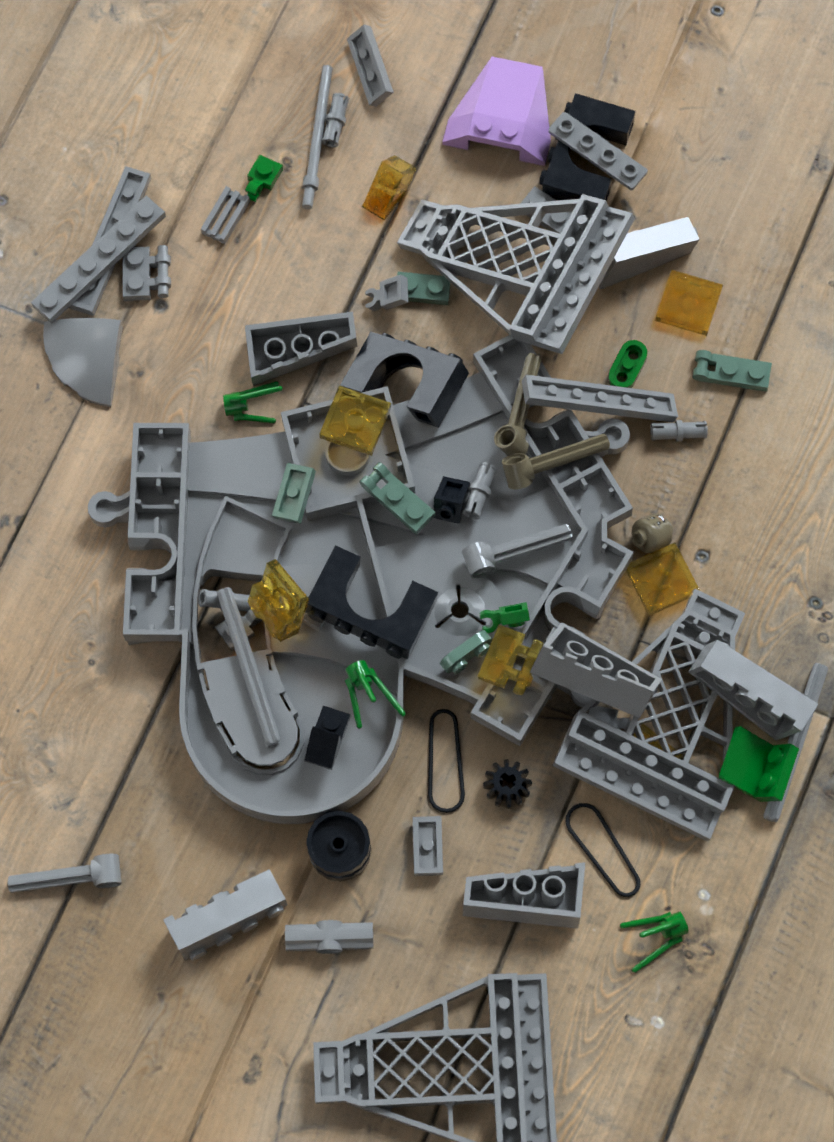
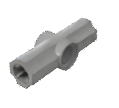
M323 920L316 922V924L285 925L286 951H317V953L335 954L343 950L373 949V922L342 923L338 920Z

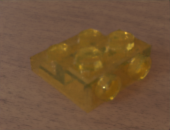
M274 559L266 563L262 581L252 585L248 599L249 606L253 614L263 620L270 635L280 642L299 633L309 598L280 563Z

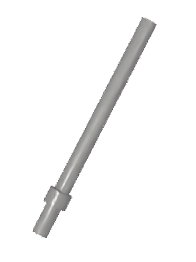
M329 65L322 67L307 175L304 176L302 185L304 189L302 207L304 209L313 208L314 194L318 190L319 185L317 173L333 69Z

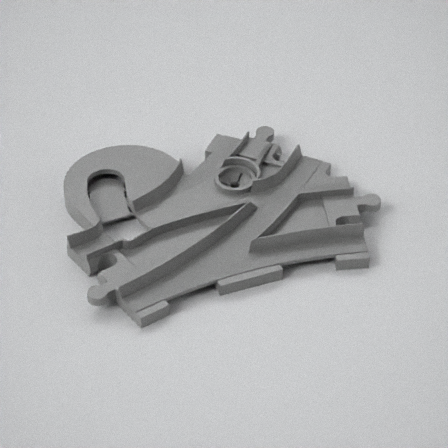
M508 335L474 353L473 363L479 373L466 378L439 428L417 421L407 408L410 400L393 405L388 386L281 412L285 431L267 435L190 443L191 430L189 423H133L130 491L121 496H116L106 491L98 492L89 500L88 513L93 523L99 527H112L118 522L128 523V545L130 550L163 549L172 554L168 564L161 569H126L123 636L128 645L152 641L182 642L179 717L183 740L191 761L201 779L215 795L235 810L247 816L272 823L303 824L315 822L316 819L325 813L345 811L357 804L382 780L398 750L404 717L398 713L373 682L370 687L376 697V702H371L365 689L357 690L355 687L362 728H357L349 690L345 683V680L348 678L345 669L356 661L365 660L369 668H374L378 678L403 710L405 675L474 704L475 706L471 711V719L518 746H521L548 699L552 700L556 688L571 695L573 702L582 708L592 699L530 673V670L542 646L561 624L553 618L551 610L560 603L568 602L595 619H600L605 604L632 561L633 551L607 538V529L632 516L633 507L601 458L606 454H618L624 451L629 443L630 431L623 421L613 418L602 422L597 431H584L570 409L559 412L543 423H533L526 418L523 429L527 431L525 439L528 441L529 448L525 455L529 458L601 434H606L608 437L610 448L534 474L535 479H533L532 484L528 487L517 490L510 489L502 465V460L507 455L496 446L494 436L499 428L507 425L509 422L525 357L529 353L536 354L531 344L515 340L512 336ZM541 362L537 376L551 378ZM378 462H381L398 480L433 510L434 497L443 476L468 481L471 484L475 481L481 462L488 463L485 474L488 473L491 464L497 468L490 486L491 494L485 500L480 519H471L475 508H472L469 518L463 514L470 495L469 492L462 508V519L459 524L433 518L417 535L371 496L359 483L365 475L369 476L374 471L373 467ZM287 463L310 467L316 471L301 524L275 519L272 516ZM381 479L376 485L382 489L387 483ZM564 524L570 527L572 533L571 540L496 563V568L491 574L482 578H471L462 554V550L466 546L475 542H485L490 547H494ZM335 545L361 557L360 567L346 593L350 607L361 617L379 620L392 615L401 605L412 581L438 592L437 602L408 660L403 657L401 659L394 658L386 653V649L377 645L375 647L368 646L360 640V637L351 633L349 635L342 634L334 628V625L325 622L320 632L295 619L297 610L283 604L282 601L284 599L282 595L288 587L305 599L307 594L311 593ZM217 576L255 582L268 581L264 603V627L267 649L252 653L280 736V743L276 745L266 746L237 655L201 663L202 656L197 632L198 595L200 587L204 586L210 577ZM456 589H461L460 603L466 605L469 610L468 615L464 618H456L451 613L452 607L458 604ZM527 602L530 621H525V624L519 627H508V625L502 626V623L499 624L494 632L488 634L492 642L489 644L491 649L480 658L475 656L467 662V667L458 674L453 672L447 674L440 665V661L452 650L476 633L482 631V626H488L492 623L490 618L480 619L481 611L499 610V607ZM471 616H473L474 618L478 619L479 621L485 623L486 625H481L479 622H477V621H476L475 619H473ZM448 617H450V618H449L445 623H443L439 628H436L437 625H439V624H440L441 622H443L445 619H447ZM268 655L272 667L271 671L269 670L266 656ZM203 670H205V672H206V677H207V681H208V685H209V689H210V690H207V686H206V682H205V677H204ZM597 701L591 708L597 706L600 701ZM323 705L351 715L332 770L304 761L311 729L313 726H316ZM223 722L235 744L234 746H232L220 723ZM299 728V746L294 756L282 766L274 769H256L245 764L237 756L238 752L246 761L258 766H271L279 763L293 752L297 743Z

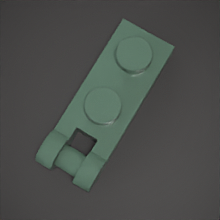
M698 350L696 352L695 361L697 362V367L693 369L692 375L694 380L767 392L772 363L713 354L707 350ZM708 365L716 366L715 372L709 371L707 369Z
M378 462L373 467L374 471L369 476L365 475L359 481L360 485L417 535L435 517V511L398 480L385 465ZM381 479L387 483L382 489L376 485Z

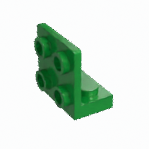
M741 726L735 727L719 779L733 785L738 790L760 802L782 801L799 748L792 744L772 745Z

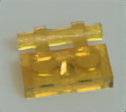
M498 625L479 671L478 679L505 689L508 679L514 680L516 684L513 692L523 696L526 688L530 687L533 677L530 670L544 643L534 639L531 647H526L523 645L525 634ZM518 656L525 658L521 671L513 668Z

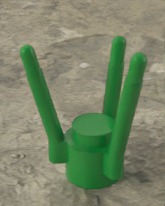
M275 381L241 392L223 395L226 416L233 415L234 421L247 420L276 423L275 418L243 414V411H248L247 399L282 391V386H279V382Z
M365 660L356 661L345 669L348 675L345 683L349 690L358 729L362 728L355 687L357 690L365 689L371 702H376V697L370 687L374 682L402 717L406 715L397 700L378 678L374 668H369Z
M680 911L674 914L668 912L660 916L620 924L621 928L659 923V926L643 931L639 936L644 938L661 932L665 939L670 938L668 942L632 968L633 973L645 967L673 945L683 942L682 936L689 933V929Z

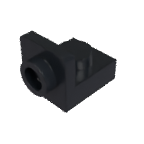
M443 476L434 497L433 510L435 511V519L460 523L462 508L469 493L470 482Z

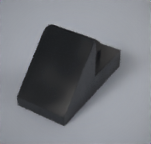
M323 705L317 724L311 729L304 759L305 762L330 770L333 769L351 718L349 713Z

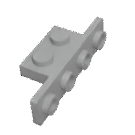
M563 112L549 128V134L629 190H634L647 174V169L566 112Z

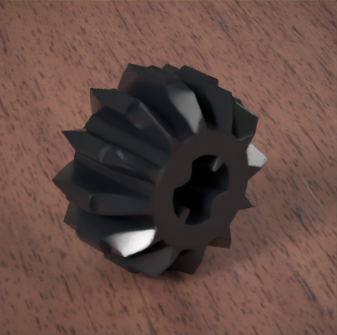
M505 759L503 768L495 762L493 764L495 772L486 771L485 777L489 780L483 782V788L490 790L486 794L487 799L497 797L495 806L499 807L502 801H506V808L511 809L512 800L520 806L523 802L521 796L529 797L530 791L526 788L532 786V780L526 778L529 774L528 769L519 771L520 762L516 761L513 767H509V760ZM503 780H506L508 783L513 781L512 788L508 786L502 787Z

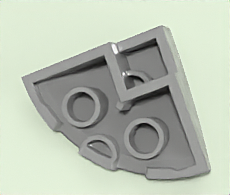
M69 318L55 320L53 323L49 321L44 322L43 340L45 352L58 379L64 385H68L76 391L81 398L98 405L111 407L120 360L119 348L123 332L121 321L104 318Z

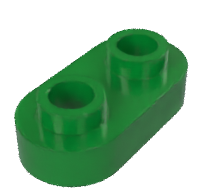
M630 340L623 344L609 371L608 382L610 386L632 388L647 360V348L642 342ZM636 354L638 358L633 360L629 358V355ZM623 376L626 378V381L619 382L617 378Z

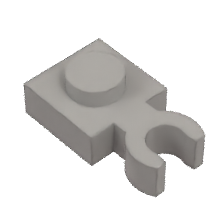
M400 274L381 281L379 290L374 288L366 290L365 295L373 298L371 303L366 304V308L372 311H377L381 307L388 310L408 303L407 277Z

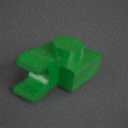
M259 154L247 174L248 181L250 182L245 192H248L247 196H249L251 201L256 202L263 188L272 190L283 171L282 164Z
M527 602L499 607V610H483L480 612V619L490 618L492 620L490 625L482 626V630H485L487 634L494 632L501 623L502 626L519 627L524 625L525 621H530Z

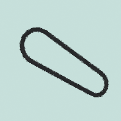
M440 709L432 714L429 723L428 798L434 809L439 812L449 813L461 807L464 802L465 789L457 717L448 709ZM441 713H447L453 718L461 792L457 805L448 809L437 806L432 796L434 719Z
M579 803L571 807L565 817L566 827L570 834L618 895L622 897L635 895L641 886L640 878L600 811L588 803ZM587 807L596 813L635 877L636 887L632 892L624 893L616 887L573 831L570 825V816L575 809Z

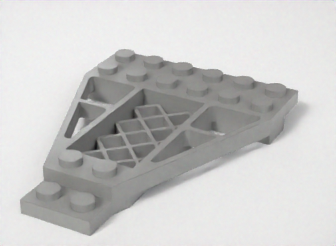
M584 194L581 195L580 199L468 208L458 204L443 206L421 199L397 243L401 249L423 255L431 266L515 340L563 354L635 218L630 212L609 207L606 200ZM573 211L561 234L538 228L547 213ZM533 215L529 224L503 218ZM471 226H480V230L467 235ZM497 231L503 232L504 236L489 241L488 235ZM485 238L486 244L472 249L470 243ZM519 238L526 239V243L512 248L510 242ZM506 244L508 245V251L495 256L494 249ZM544 244L550 247L549 250L538 255L534 252L535 248ZM467 245L469 251L455 257L458 249ZM528 251L531 252V258L518 263L517 256ZM490 252L492 258L477 264L476 257ZM472 259L474 265L465 262ZM513 259L515 265L500 271L498 264ZM545 261V263H544V265H543V267H542V269H541L539 263ZM536 265L538 272L523 277L521 271ZM495 266L497 272L488 269ZM518 273L520 279L511 276ZM456 276L469 278L494 287L484 302L457 279ZM506 290L526 296L511 325L493 310L501 294Z
M694 589L682 615L632 661L637 665L651 651H656L657 655L649 672L659 678L662 675L673 672L678 686L666 690L663 680H661L658 686L660 692L654 694L651 699L662 697L667 711L656 715L650 702L646 708L649 717L638 721V717L630 715L624 731H621L586 713L597 702V700L591 699L574 715L552 766L705 841L710 840L720 814L726 808L734 786L688 762L700 735L723 746L724 762L732 738V706L723 699V736L706 728L704 724L717 694L711 689L708 691L706 685L696 677L695 681L684 684L679 670L689 666L692 667L696 661L694 656L698 657L705 645L713 641L725 642L735 650V637L745 613ZM683 650L688 662L677 665L672 651ZM666 656L671 668L659 671ZM698 685L703 699L692 702L686 688ZM680 691L685 705L674 708L668 694ZM703 704L697 716L694 707ZM688 710L693 724L681 727L676 713ZM670 716L675 730L663 733L658 719ZM652 722L657 736L645 740L639 725ZM692 729L687 741L684 731ZM633 730L635 731L637 738L632 736ZM677 734L682 749L671 752L665 738ZM659 740L662 750L649 743ZM679 754H682L681 757H680V759L677 758V757H675V756H676V755H679Z
M517 973L488 974V976L344 1041L313 1042L316 1104L346 1102L348 1105L454 1142H475L454 1134L453 1107L457 1104L492 1103L495 1107L497 1142H557L546 973L517 975ZM486 986L489 993V1028L451 1030L448 1026L447 1003ZM439 1006H443L444 1028L442 1030L388 1033L390 1029ZM482 1037H491V1045ZM470 1038L463 1047L453 1039ZM476 1038L489 1049L478 1062L465 1051ZM423 1040L440 1041L432 1049ZM446 1040L459 1050L449 1063L436 1053ZM401 1041H411L405 1047L404 1050L400 1049L394 1043ZM417 1041L429 1051L428 1055L419 1065L406 1054ZM373 1043H381V1044L374 1050ZM387 1043L400 1053L389 1066L377 1056ZM491 1053L493 1075L481 1065ZM462 1054L474 1064V1067L465 1077H462L451 1067ZM432 1056L445 1066L434 1079L422 1069ZM403 1057L415 1067L405 1080L392 1070ZM374 1059L386 1069L376 1081ZM477 1069H480L490 1079L480 1092L467 1081ZM447 1070L451 1071L460 1080L450 1093L438 1083V1080ZM418 1071L431 1082L420 1095L407 1084ZM388 1073L401 1083L391 1096L378 1086ZM493 1083L494 1094H484ZM463 1084L475 1093L474 1095H454ZM434 1085L445 1095L424 1097ZM404 1087L415 1096L413 1098H395ZM375 1089L386 1099H376ZM444 1105L448 1108L449 1131H444L392 1113L391 1109L394 1107Z

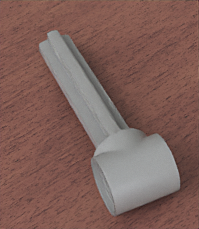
M564 524L494 547H490L485 542H475L466 546L462 550V554L471 578L477 579L491 574L496 568V563L572 539L570 527Z
M102 854L95 856L91 860V865L12 875L8 877V889L11 893L86 882H93L97 888L117 887L122 884L119 855Z

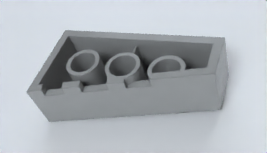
M353 312L245 325L253 386L357 347Z
M562 622L542 646L530 670V673L638 718L641 717L662 680Z
M719 640L705 645L689 670V673L775 740L801 732L818 706V703L742 656L727 643Z
M585 862L575 863L574 866L561 867L559 865L551 866L549 869L531 871V869L520 870L518 873L511 874L496 873L466 877L463 916L578 929L581 917Z
M270 869L237 884L233 888L235 892L231 894L228 891L213 895L208 901V905L204 907L194 904L186 908L182 917L176 920L173 915L163 919L184 960L189 958L192 961L207 953V948L215 944L218 947L233 939V934L241 930L243 933L248 932L258 926L257 921L266 916L269 919L274 918L284 911L283 907L287 906V902Z

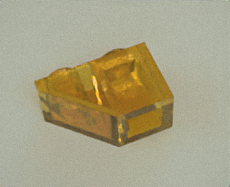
M396 155L382 161L362 208L385 220L406 193L417 168Z

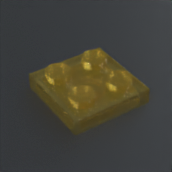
M671 270L655 321L707 336L723 285Z
M339 386L319 436L321 439L372 456L390 412L391 403Z
M672 543L630 562L626 569L649 616L689 599L694 589L700 591L676 543Z

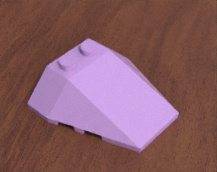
M491 57L448 119L442 145L468 150L470 141L518 150L520 151L519 161L545 166L551 137L549 134L543 67Z

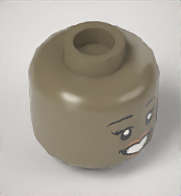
M651 514L637 520L633 524L631 532L632 541L640 551L653 553L670 544L673 527L664 516Z

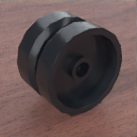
M344 811L325 813L316 819L309 829L306 844L311 864L320 875L328 880L339 882L351 880L361 874L370 862L372 849L368 829L362 820L352 813ZM340 843L342 848H335V844Z

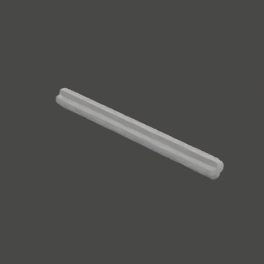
M230 587L217 591V596L266 746L276 745L280 743V736L232 589Z
M820 663L813 665L804 691V695L816 703L818 702L828 672V667ZM813 714L801 732L789 737L787 744L799 748L783 800L767 803L763 817L768 821L777 822L780 818Z

